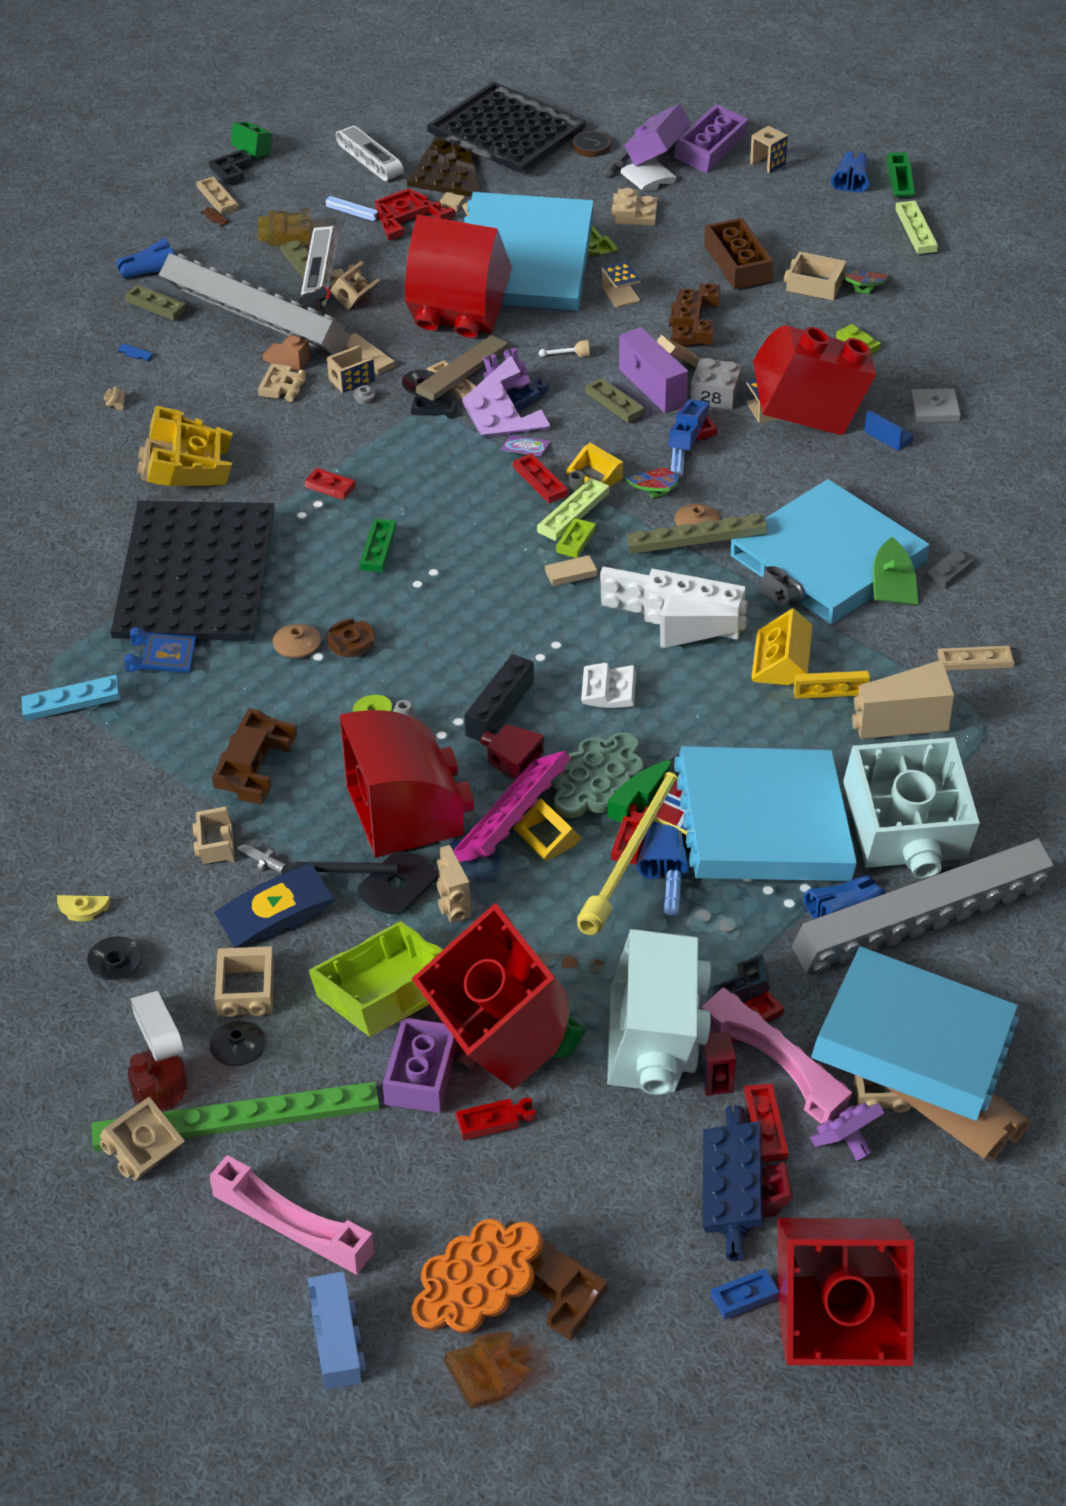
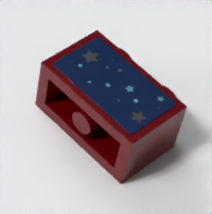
M710 1033L706 1045H701L699 1070L705 1095L734 1093L736 1056L730 1033Z

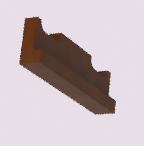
M209 206L201 211V214L207 215V219L213 223H218L220 227L228 224L226 218Z

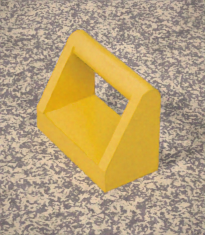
M589 443L583 447L566 470V474L569 476L570 472L579 471L588 465L605 475L600 482L611 487L623 478V461ZM585 475V482H587L590 478Z
M541 798L524 815V818L514 826V830L545 861H549L572 848L582 839ZM545 819H548L561 832L548 848L528 830Z

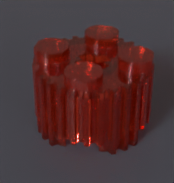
M148 1049V1052L142 1051V1053L134 1054L129 1060L130 1067H128L127 1074L132 1098L135 1103L139 1104L150 1097L162 1112V1110L168 1111V1108L173 1109V1106L178 1103V1099H182V1095H185L188 1083L184 1062L179 1055L156 1062L151 1050Z

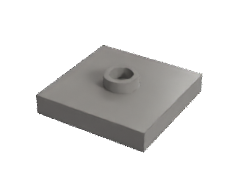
M954 388L911 389V400L916 422L960 421V411Z

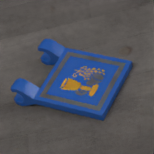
M140 628L131 629L130 636L132 637L130 643L135 646L146 644L143 658L133 654L125 655L124 669L127 672L147 669L190 673L196 637L147 633Z

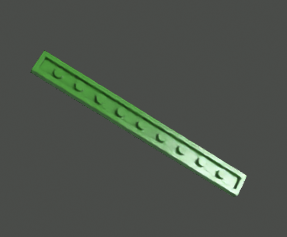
M368 1082L162 1113L184 1139L379 1110L376 1082ZM117 1119L91 1122L94 1152L103 1150L100 1145L102 1139L99 1136L105 1127Z

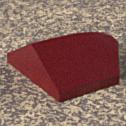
M785 1162L763 1168V1217H774L793 1198L788 1167Z

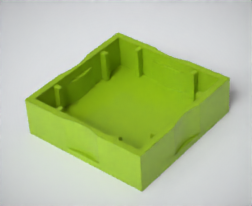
M399 921L369 937L356 947L341 952L311 968L309 973L317 997L366 1035L372 1037L429 1005V1002L411 978L443 949L425 941L419 933Z

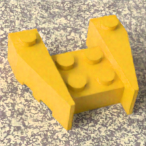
M155 406L150 424L149 439L173 443V449L171 451L153 447L148 465L147 482L166 486L226 485L232 463L221 461L220 454H227L232 432L220 427L216 429L203 425V420L195 418L193 421L184 417L185 413L179 410Z

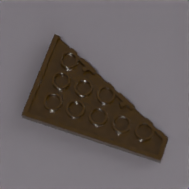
M439 137L434 138L407 179L408 187L443 193L448 192L466 197H472L473 192H480L471 152Z

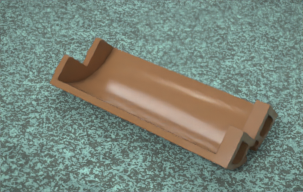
M887 1087L990 1163L994 1161L1008 1140L1016 1144L1032 1123V1120L994 1093L992 1094L987 1111L980 1110L977 1121Z

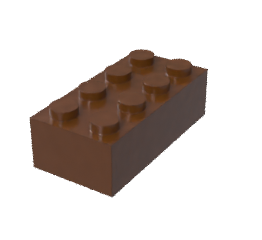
M742 217L705 225L704 246L734 290L772 282L774 261Z

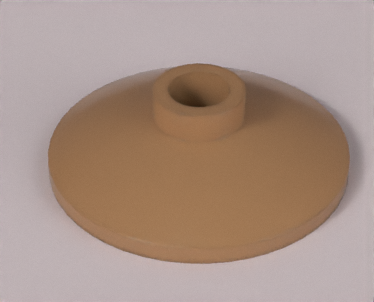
M704 504L686 505L675 514V524L677 526L720 520L718 512Z
M307 624L287 625L278 630L273 637L274 649L280 655L288 658L309 656L321 644L320 633L317 629Z

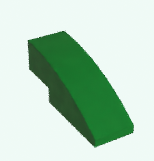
M907 152L888 153L886 167L894 197H914L911 163L908 162Z
M666 760L655 764L627 780L608 799V818L622 823L624 816L630 817V807L633 804L636 805V811L638 808L645 811V808L649 807L664 781V774L671 772L672 762Z

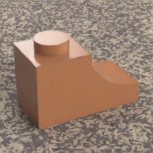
M289 335L282 344L273 343L264 352L263 360L278 365L292 366L294 370H302L310 361L309 340Z

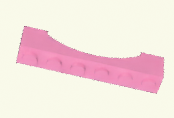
M723 987L701 1006V1010L710 1011L709 1032H729L731 1038L759 1049L782 1066L801 1090L806 1101L804 1110L822 1124L827 1120H834L848 1106L852 1094L848 1087L842 1081H838L830 1075L821 1064L814 1062L799 1046L792 1044L778 1029L765 1022L759 1013L752 1011L743 1004L737 995L731 994Z
M229 1155L209 1175L214 1197L358 1275L374 1254L371 1232L349 1220L345 1223L332 1221L299 1207L265 1184L251 1171V1167Z

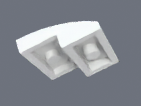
M649 159L636 166L632 163L620 171L621 174L641 190L655 191L658 189L659 184H674L676 176L655 159Z
M608 662L584 666L582 704L605 708L634 706L636 684L634 665L610 669Z

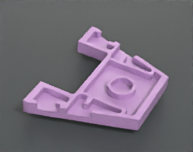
M512 356L508 357L463 398V404L482 438L510 435V433L515 432L529 433L531 430L542 429V431L550 429V424L542 410L521 418L502 384L520 376V370Z

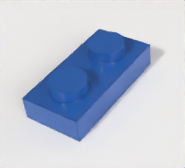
M766 1268L711 1289V1297L723 1319L726 1320L779 1299V1290Z

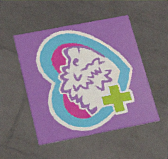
M510 435L500 450L523 454L532 453L535 456H541L550 441Z

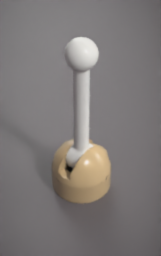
M579 341L575 348L547 351L541 349L539 356L546 357V355L575 352L580 357H590L589 341Z

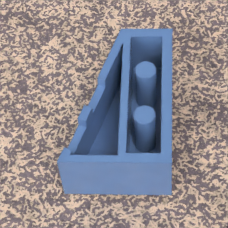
M344 1271L309 1277L307 1279L324 1389L360 1384V1372L366 1371L363 1352L357 1353L356 1345L361 1344L359 1325L353 1326L352 1319L357 1318L354 1299H348Z

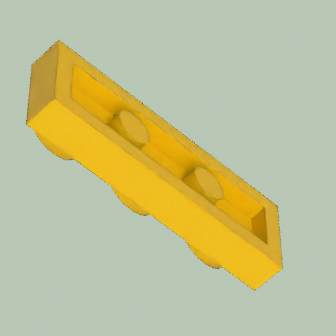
M869 671L795 674L794 699L858 696L859 686L870 681Z

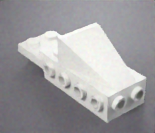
M602 567L600 573L601 605L645 614L646 622L660 624V647L667 648L716 636L738 640L740 631H744L746 628L747 617H745L748 601L745 600V586L657 569H651L650 575Z

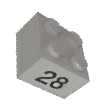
M700 358L691 381L690 399L710 402L711 407L732 410L741 386L742 364L718 361L711 358Z

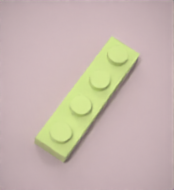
M916 201L896 203L895 210L917 254L937 252L938 245Z
M590 478L537 525V532L555 541L558 540L565 533L574 518L581 519L609 494V486Z

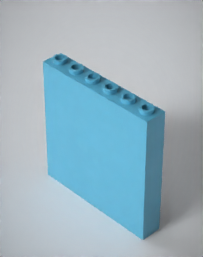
M473 192L472 200H468L467 204L469 216H465L464 223L498 228L512 266L501 305L579 311L594 217L593 200Z
M829 479L766 517L767 534L731 539V556L761 577H763L768 566L782 569L787 575L802 585L804 597L799 603L831 625L874 597L873 562L878 550L888 539L893 537L901 544L909 555L914 569L928 561L930 546L929 543Z
M681 746L679 757H675L674 769L675 772H679L677 788L679 791H682L680 807L685 809L683 826L688 828L686 845L687 848H691L689 863L690 867H694L696 878L852 880L857 863L832 750Z
M859 946L819 1032L811 1058L977 1121L980 1110L986 1112L1019 1020V1017L1014 1015L1018 1005Z

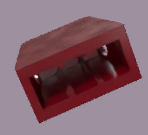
M511 725L504 726L497 735L486 731L480 741L481 745L487 747L488 763L513 780H516L532 760L540 758L544 754V735Z

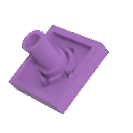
M864 1102L856 1107L850 1106L839 1113V1118L833 1121L830 1119L816 1127L818 1132L810 1136V1139L815 1147L845 1139L854 1155V1159L857 1161L872 1152L859 1129L884 1114V1111L879 1103L868 1106Z

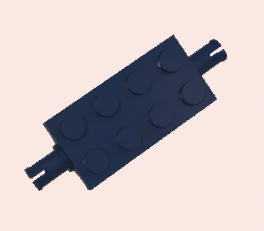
M734 1105V1113H732V1106H728L725 1109L726 1126L703 1129L702 1227L705 1233L719 1232L724 1234L726 1237L727 1260L736 1261V1253H738V1260L741 1261L745 1258L744 1237H746L747 1232L751 1227L763 1226L762 1126L760 1121L743 1123L744 1109L740 1105Z

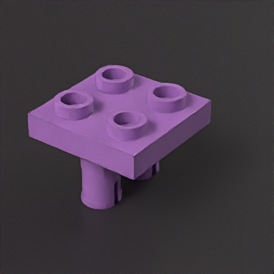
M512 348L511 352L512 358L520 370V376L503 383L505 391L511 388L520 389L530 383L525 362H520L516 348ZM509 349L504 351L506 359L510 357ZM496 354L490 355L492 363H490L488 356L483 358L487 372L483 373L484 378L499 366Z

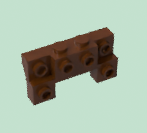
M700 283L699 290L679 289L676 302H672L669 327H673L672 341L683 347L691 344L713 345L715 321L700 320L702 306H719L720 285Z
M248 708L236 733L231 735L228 748L220 756L219 765L212 776L213 788L235 792L238 795V800L262 805L271 789V782L269 776L257 773L270 749L290 751L298 735L297 725L276 720L260 710Z
M510 1220L505 1227L509 1228L515 1223ZM545 1240L543 1241L541 1253L530 1262L535 1272V1279L531 1289L555 1304L546 1315V1325L572 1341L589 1321V1313L607 1293L608 1282L583 1267L576 1258L566 1256L558 1251L551 1242Z

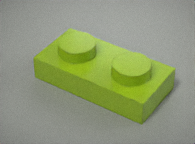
M853 324L836 332V338L842 341H846L848 338L862 340L869 346L871 354L880 350V342Z
M574 518L557 543L556 553L578 558L596 531V524Z

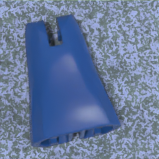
M848 151L830 180L831 185L835 190L864 193L870 185L866 153L859 152L858 158H853L854 152Z
M163 238L143 251L118 259L116 266L124 279L149 273H160L169 253L173 255L175 253L167 239Z
M653 821L646 833L637 861L636 869L638 873L645 879L661 878L662 861H664L665 878H667L669 870L680 871L681 878H683L689 869L683 833L673 826Z
M869 875L835 886L808 889L803 896V900L808 913L814 919L886 894V892L878 884H875V881Z

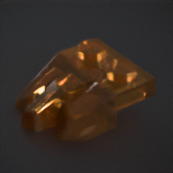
M493 1332L475 1338L472 1346L445 1354L443 1361L470 1409L502 1400L524 1381L531 1372V1368L523 1365L530 1356L529 1346H510L509 1344L512 1340L511 1332Z

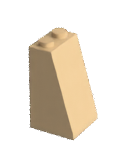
M943 661L929 663L860 685L858 696L854 697L856 714L852 715L853 728L858 730L860 739L949 731L954 694Z

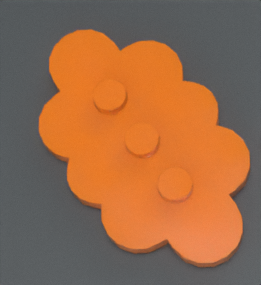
M485 1219L473 1228L470 1236H458L452 1239L446 1248L445 1255H436L430 1258L422 1268L421 1281L425 1290L415 1298L412 1304L414 1321L427 1330H438L448 1324L458 1333L470 1334L482 1325L485 1316L496 1317L503 1314L508 1308L511 1297H520L532 1288L535 1272L530 1262L541 1253L543 1248L541 1232L528 1222H517L506 1228L500 1221Z

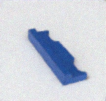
M123 343L117 350L118 353H125L126 356L138 360L144 359L146 362L153 357L151 352Z

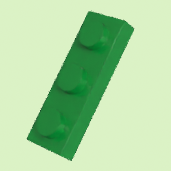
M373 519L360 560L361 571L383 573L397 528L396 520Z

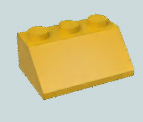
M794 608L757 630L751 678L754 682L791 685L794 683L795 674H808L813 625Z

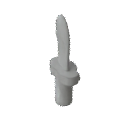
M250 845L238 847L241 853L259 861L258 868L262 871L270 867L284 874L287 870V864L275 859L276 853L271 849L263 853Z

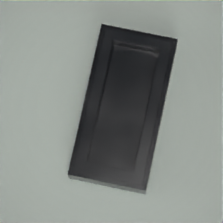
M415 396L411 415L454 419L458 400L437 398L432 401L426 397Z

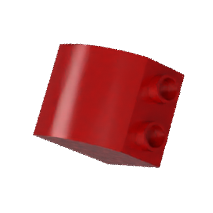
M417 214L409 246L405 277V302L415 325L428 331L438 330L439 325L454 327L453 330L458 335L466 338H476L479 332L493 334L512 271V266L498 228Z
M785 325L777 328L768 336L753 360L762 415L838 435H843L876 376L871 351L865 342L857 338H848L846 341L831 338L826 332L817 327H807L805 330Z
M365 710L339 715L346 788L375 858L392 854L394 851H404L465 835L464 813L474 810V801L467 781L458 783L454 781L453 777L458 776V766L451 746L440 748L432 730L427 725L402 713L384 710Z
M496 903L411 978L465 1053L513 1090L554 1055L562 1042L569 1019L567 994L561 983Z
M777 1218V1286L779 1290L778 1302L781 1337L786 1364L913 1366L914 1239L898 1218Z

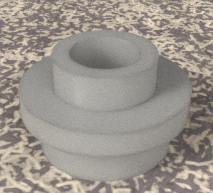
M366 385L360 386L354 391V398L360 404H368L375 397V390Z

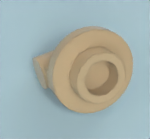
M116 386L113 389L109 388L104 396L106 406L110 407L112 405L116 410H123L126 393L119 391V388Z

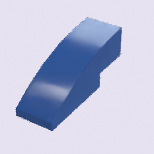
M688 399L676 414V423L669 430L668 447L685 450L691 449L702 429L710 402Z

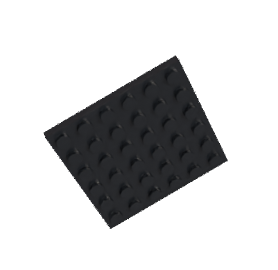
M492 82L427 125V132L463 147L467 151L481 155L483 158L490 159L499 165L508 167L514 172L522 173L585 129L586 121L497 82Z

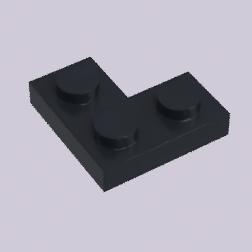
M243 149L209 161L210 168L227 185L244 180V172L241 169L253 165L252 157Z
M763 954L738 963L739 977L713 986L714 995L724 987L731 994L737 995L740 1000L762 995L770 989L767 963Z

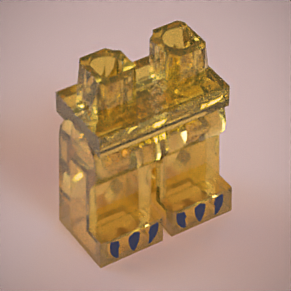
M301 208V213H287L285 211H277L275 213V210H269V216H258V241H269V247L281 246L290 241L297 240L303 246L309 245V208Z

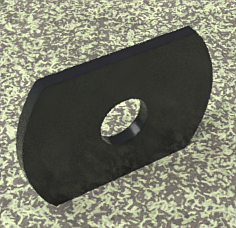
M394 851L383 863H399V874L371 873L357 886L360 897L371 908L386 914L401 915L438 879L434 867L421 856L409 852ZM402 877L407 881V884L401 888H393L389 886L388 882L392 878Z

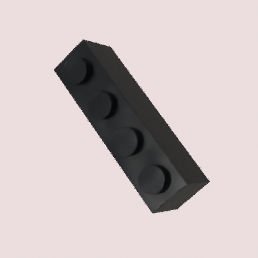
M511 654L464 714L466 737L481 741V737L486 731L493 734L498 731L533 685L534 661Z

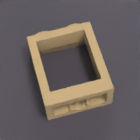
M799 252L797 257L792 259L790 270L785 272L784 282H787L786 291L834 300L845 279L846 261ZM801 272L828 277L829 279L825 280L800 274Z
M272 946L218 949L215 987L217 1016L234 1017L236 1015L261 1016L263 1014H272L274 986ZM264 972L263 992L224 994L225 973Z

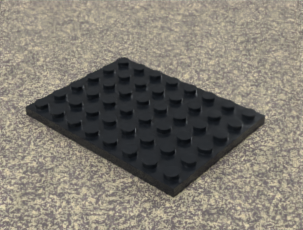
M138 501L111 628L112 638L131 639V629L140 628L147 633L196 637V640L255 641L275 513L274 503Z

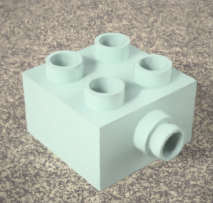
M955 737L856 745L852 747L843 783L865 868L906 864L911 869L914 877L925 879L933 877L941 871V861L968 858L980 823Z
M630 929L610 991L607 1085L639 1088L648 1094L662 1095L668 1092H675L682 1072H695L699 1044L706 1045L710 1030V1011L698 1008L699 995H706L708 992L711 965L709 961L698 960V937Z

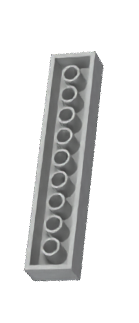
M169 253L159 273L160 277L178 290L287 336L294 335L308 339L309 345L332 355L342 352L351 336L344 330V325L336 322L335 318L327 314L323 317L319 315L318 311L310 307L306 310L298 302L293 300L291 303L287 302L286 298L276 293L274 296L270 295V292L262 287H258V289L253 288L254 285L245 280L239 282L236 277L228 273L222 275V272L216 268H205L203 263L197 260L191 262L188 257L182 254L175 256Z
M1035 839L803 923L792 948L806 974L812 971L821 973L827 970L831 964L850 962L854 959L859 946L875 952L878 947L887 945V947L894 946L907 936L916 938L922 935L926 929L932 927L934 930L940 929L953 919L962 921L971 916L972 912L978 910L981 913L986 912L1000 902L1008 904L1017 899L1021 894L1025 893L1026 896H1030L1040 890V885L1048 878V873L1054 865L1040 840Z

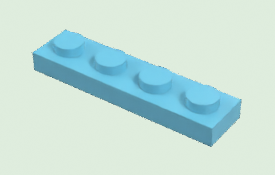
M112 675L21 696L22 715L25 720H33L120 700L119 679L117 675Z

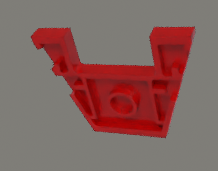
M409 188L375 200V208L378 211V216L389 241L404 236V228L400 224L416 218L417 214L431 213L434 217L441 219L455 217L454 208H444L441 206V202L433 203L428 200L427 196Z

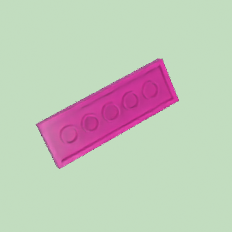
M566 751L537 758L530 762L453 850L458 862H470L479 857L487 858L494 853L497 843L510 834L509 829L524 818L523 813L537 803V797L550 788L554 777H557L565 770L564 766L571 759Z

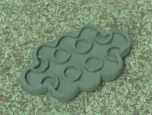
M626 732L613 734L607 740L591 737L580 743L579 752L568 754L571 759L564 766L565 770L551 781L552 785L550 788L556 794L554 797L556 813L565 818H576L587 810L595 813L607 812L608 799L627 780L644 770V762L638 756L639 741L637 737Z

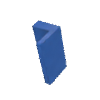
M872 411L866 413L865 433L898 451L913 441V434L903 430L900 426Z

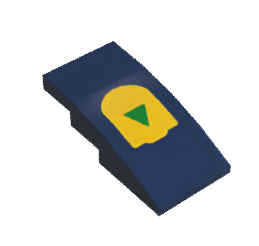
M311 863L261 883L231 900L214 913L234 947L245 948L261 937L268 941L287 927L291 931L297 929L336 900Z

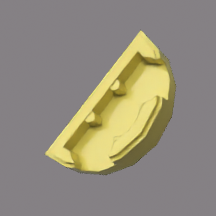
M57 895L59 910L67 915L68 919L79 922L93 920V916L100 914L102 911L105 912L111 903L110 896Z

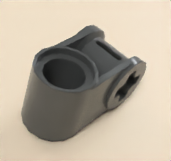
M766 567L759 586V591L769 597L779 606L787 605L789 602L797 603L802 601L804 589L799 582L795 581L778 567Z

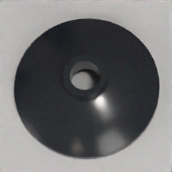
M429 370L408 372L402 378V386L407 392L421 396L416 393V386L434 375L435 372Z
M114 936L96 943L88 953L87 963L90 971L95 976L106 980H117L125 978L137 970L142 960V952L139 945L132 939Z
M247 1021L226 1023L219 1027L210 1039V1051L213 1057L219 1062L230 1066L245 1065L254 1061L261 1055L265 1047L263 1031L257 1025Z

